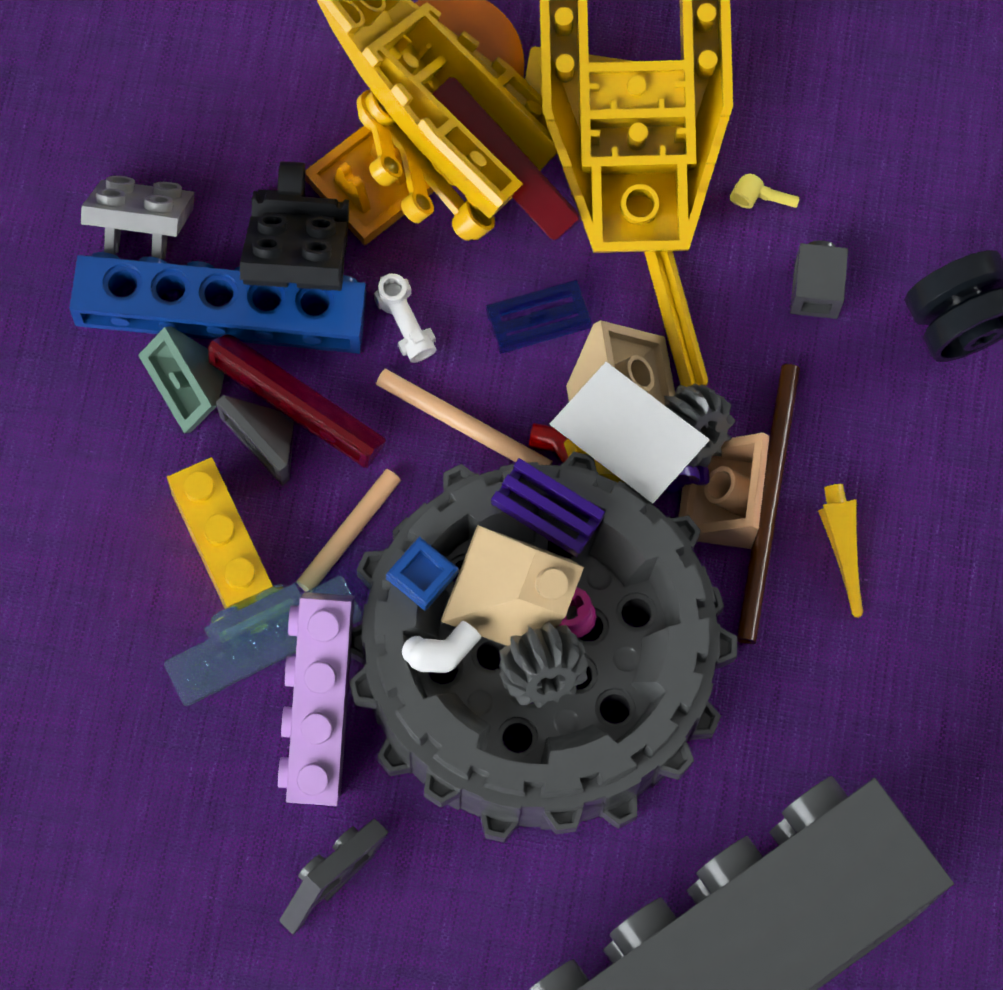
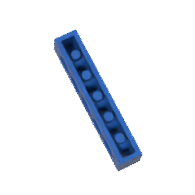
M95 252L91 256L77 255L69 310L75 326L158 334L164 327L172 326L192 338L214 340L225 334H231L244 343L361 354L367 297L366 283L358 282L355 278L343 275L341 291L297 288V283H289L288 287L244 285L243 280H240V266L235 267L234 270L217 269L213 265L201 261H192L186 265L167 264L163 259L156 257H142L139 261L120 259L118 256L107 252ZM132 285L136 287V290L127 297L113 295L120 286ZM172 289L184 292V295L174 302H167L161 299L165 292ZM218 294H226L232 297L231 301L224 306L217 307L208 303L212 297ZM264 299H275L280 302L279 306L271 311H262L256 307ZM313 303H320L328 308L326 312L318 316H311L304 312V309Z

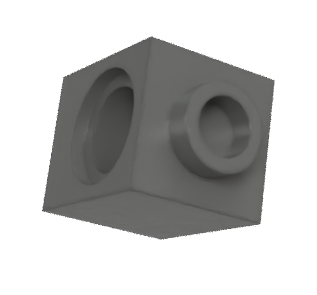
M821 240L812 241L808 244L800 243L794 261L790 314L838 318L844 303L848 248L836 247L831 242Z

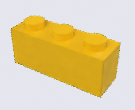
M210 457L167 476L171 494L230 621L234 622L276 603L273 585L213 458Z

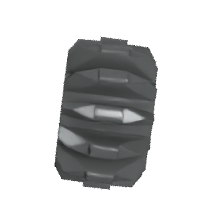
M695 383L692 386L679 385L674 396H664L667 408L710 439L688 465L693 468L696 466L707 468L712 456L722 457L721 446L725 441L732 439L727 432L736 421L729 414L731 404L723 396L715 393V390Z
M547 622L540 629L535 630L528 626L527 633L522 636H511V645L500 650L501 661L499 666L504 687L509 690L510 695L516 697L520 705H528L533 702L537 708H540L547 701L554 700L559 703L560 697L565 694H576V685L582 684L587 680L586 668L589 666L586 660L588 657L583 643L579 642L577 635L572 633L567 625L554 628L550 622Z

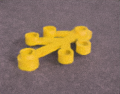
M366 90L359 95L356 102L358 116L362 124L373 133L378 157L370 164L369 169L372 177L380 185L390 186L402 175V166L395 158L393 144L400 151L409 195L401 202V208L405 216L414 223H421L434 212L433 202L428 196L426 181L454 214L452 227L460 238L466 241L471 239L479 240L495 226V217L493 216L489 219L480 210L471 206L468 201L464 202L451 186L455 185L447 177L442 176L434 169L431 161L420 152L389 116L373 92Z

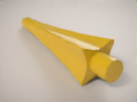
M833 484L824 487L827 504H823V509L818 510L841 571L852 615L859 618L863 615L857 555V499L846 501L843 484Z

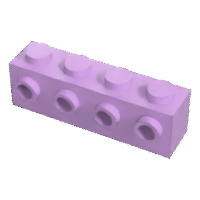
M304 592L300 597L299 606H290L288 636H297L296 656H287L285 686L294 687L292 707L284 706L281 725V737L290 738L289 757H280L278 770V787L287 788L286 803L337 806L340 800L355 596Z

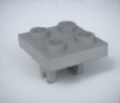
M109 176L106 180H101L82 204L81 225L104 227V252L114 255L119 252L121 230L152 234V257L165 259L168 236L177 237L193 211L194 192L182 190L181 185L172 182H157L153 186L135 184V180L130 177Z

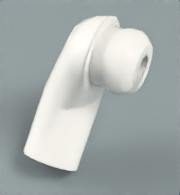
M461 621L445 640L423 639L421 636L409 638L403 645L402 655L404 660L417 671L447 673L455 669L478 643L481 635L470 624Z

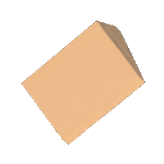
M763 432L733 437L731 440L725 441L721 446L722 457L712 456L708 465L709 483L703 486L695 484L685 485L682 488L679 517L689 515L699 527L701 533L697 542L751 549L759 529L769 435Z

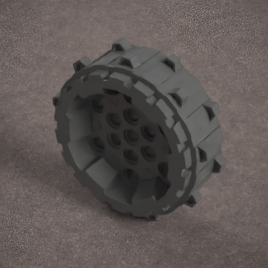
M573 452L560 466L538 465V462L528 463L605 511L604 518L578 557L573 556L570 558L584 567L577 587L586 591L589 595L592 605L596 610L595 626L601 633L600 637L594 641L587 642L578 638L579 642L583 643L588 656L586 660L589 666L586 668V674L590 684L584 689L576 690L574 695L565 694L560 697L559 703L554 700L547 701L540 708H537L534 703L520 705L516 697L511 696L509 690L504 687L500 676L501 669H485L477 660L486 651L500 653V650L506 647V645L482 636L478 643L455 667L454 670L457 676L448 684L436 683L430 678L429 672H420L413 669L404 660L402 655L403 645L409 638L421 636L423 639L445 640L456 628L441 622L455 583L452 580L431 606L424 611L386 580L387 572L419 536L457 566L459 572L477 525L547 551L552 545H555L491 504V498L496 491H499L506 476L510 475L514 464L501 466L499 470L481 475L478 473L474 474L462 464L443 472V493L428 504L424 503L392 531L394 541L388 549L364 552L357 568V576L370 589L368 603L364 605L362 624L352 629L351 658L364 664L365 667L349 680V686L355 706L372 708L377 724L381 725L387 737L378 754L379 763L389 776L413 773L425 784V798L441 808L448 804L456 810L463 809L480 817L485 838L504 843L518 826L541 827V830L552 829L555 834L576 832L580 822L598 816L604 818L617 829L637 819L638 795L650 786L653 788L665 776L679 780L692 766L694 759L687 741L712 739L721 717L708 702L713 688V683L711 682L714 671L733 663L737 657V636L721 628L720 624H717L716 617L724 608L718 588L712 587L705 567L701 566L693 552V548L701 533L699 527L689 515L667 518L650 501L621 481L617 483L598 475L594 458L578 452ZM521 478L519 480L586 523L589 521L586 517L525 479ZM511 492L508 498L575 540L578 537V532L514 492ZM569 606L566 614L568 620L578 616L576 606ZM629 609L640 610L646 615L648 623L642 627L629 626L624 622L622 614ZM606 704H618L626 711L627 719L618 724L609 723L601 716L600 709ZM521 732L530 739L531 746L524 752L514 753L504 746L503 739L509 733Z

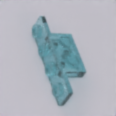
M337 576L307 591L309 593L353 596L344 578L341 576ZM295 583L285 588L282 584L274 585L272 588L260 593L256 597L257 602L240 610L234 606L220 611L211 618L212 624L204 627L207 641L165 661V669L183 705L190 706L296 653L297 636H288L289 611L291 605L299 606L300 597L303 594H300ZM355 600L353 625L362 620V613Z

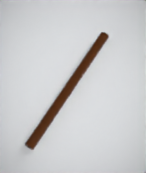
M783 364L780 370L768 445L759 529L751 548L737 641L744 644H756L800 373V368L792 364Z

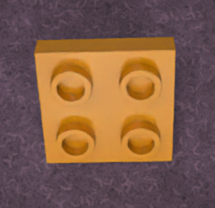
M362 126L306 169L305 181L321 198L337 199L338 202L349 200L348 228L365 246L405 215L401 208V202L409 195L401 154L394 144L395 158L402 166V175L390 186H382L372 177L369 166L378 157L372 131ZM425 181V183H426V188H427V192H428V196H429V195H431L434 191H433V189L427 184V182Z

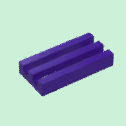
M520 458L514 464L510 475L508 474L502 482L499 491H496L491 498L493 506L575 557H578L605 516L604 510ZM521 478L525 479L526 481L541 489L545 493L549 494L550 496L554 497L555 499L570 507L574 511L578 512L582 516L586 517L587 519H589V521L587 523L582 521L578 517L574 516L573 514L558 506L554 502L550 501L546 497L542 496L538 492L521 483L519 480ZM511 492H514L578 532L579 535L576 540L508 498Z

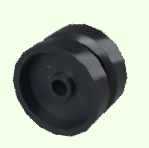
M981 251L952 261L927 275L907 292L904 301L914 321L918 325H929L923 339L932 357L937 362H948L966 357L1003 339V258L998 251Z

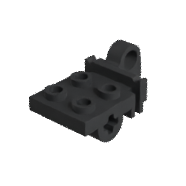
M280 161L278 191L258 189V192L253 191L252 216L250 217L240 260V280H243V284L288 287L289 283H297V288L341 291L344 255H346L348 241L349 200L338 202L337 199L305 197V163Z

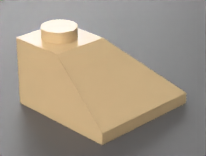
M600 320L593 324L566 385L570 402L600 367L607 362L665 405L664 396L675 395L665 337Z
M477 525L441 622L457 627L461 621H465L475 628L482 637L506 646L511 645V636H522L527 633L528 626L535 630L550 622L556 628L567 614L584 567L566 557Z

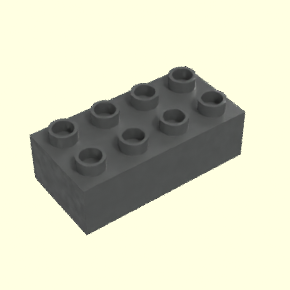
M830 776L812 787L783 810L782 815L785 819L769 832L779 845L773 851L763 857L748 836L743 837L697 871L696 874L699 880L687 889L688 894L696 903L694 907L676 918L663 898H657L634 913L609 934L613 941L603 951L612 962L611 966L589 981L576 961L572 959L545 976L529 990H818L916 919L953 886L954 882L876 778L848 797L836 779Z

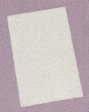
M607 362L600 367L550 422L552 427L652 504L710 440Z

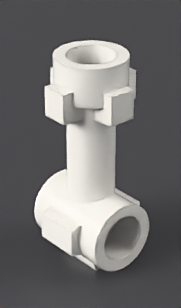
M389 273L380 277L378 290L374 293V300L379 309L393 315L404 339L398 342L402 355H407L412 363L422 361L436 352L437 349L434 345L436 338L431 328L421 330L407 302V298L411 295V286L408 280L398 274Z

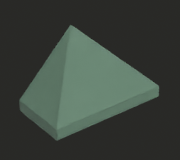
M172 326L164 327L138 356L184 434L191 433L217 407L216 401L220 398L225 373L209 363L207 348Z

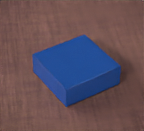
M419 536L387 572L386 580L426 611L459 574V568Z

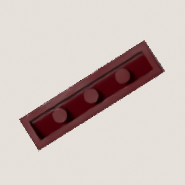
M449 77L432 93L523 183L512 197L550 239H559L581 221L580 214L456 78Z
M225 334L214 339L208 346L209 363L363 468L370 466L385 445L386 439L233 335Z

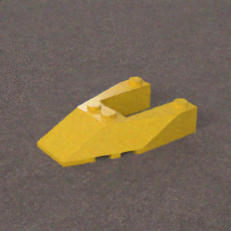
M540 0L542 113L593 253L689 251L733 108L730 0H679L681 60L589 62L587 0Z

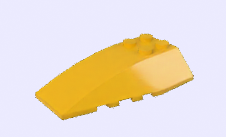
M317 0L332 31L356 70L389 116L420 152L431 161L434 169L442 176L447 177L465 195L470 205L480 210L489 219L513 198L512 195L523 183L432 95L437 88L449 77L456 78L540 171L557 154L542 113V96L500 57H497L492 62L478 52L476 48L480 42L466 31H463L458 36L440 23L438 19L441 12L428 2L420 7L412 0Z

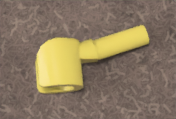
M751 173L742 176L730 194V200L734 204L746 209H751L757 198L794 208L797 207L799 202L798 196L764 186L763 181Z

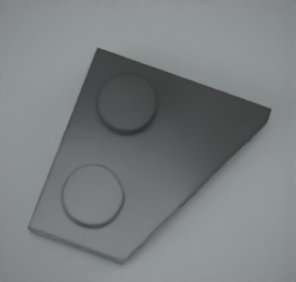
M375 818L360 831L354 826L350 827L332 846L335 852L326 859L320 854L317 855L301 870L298 877L303 882L279 921L292 935L299 931L305 925V920L318 903L323 899L328 902L348 880L374 857L389 832Z

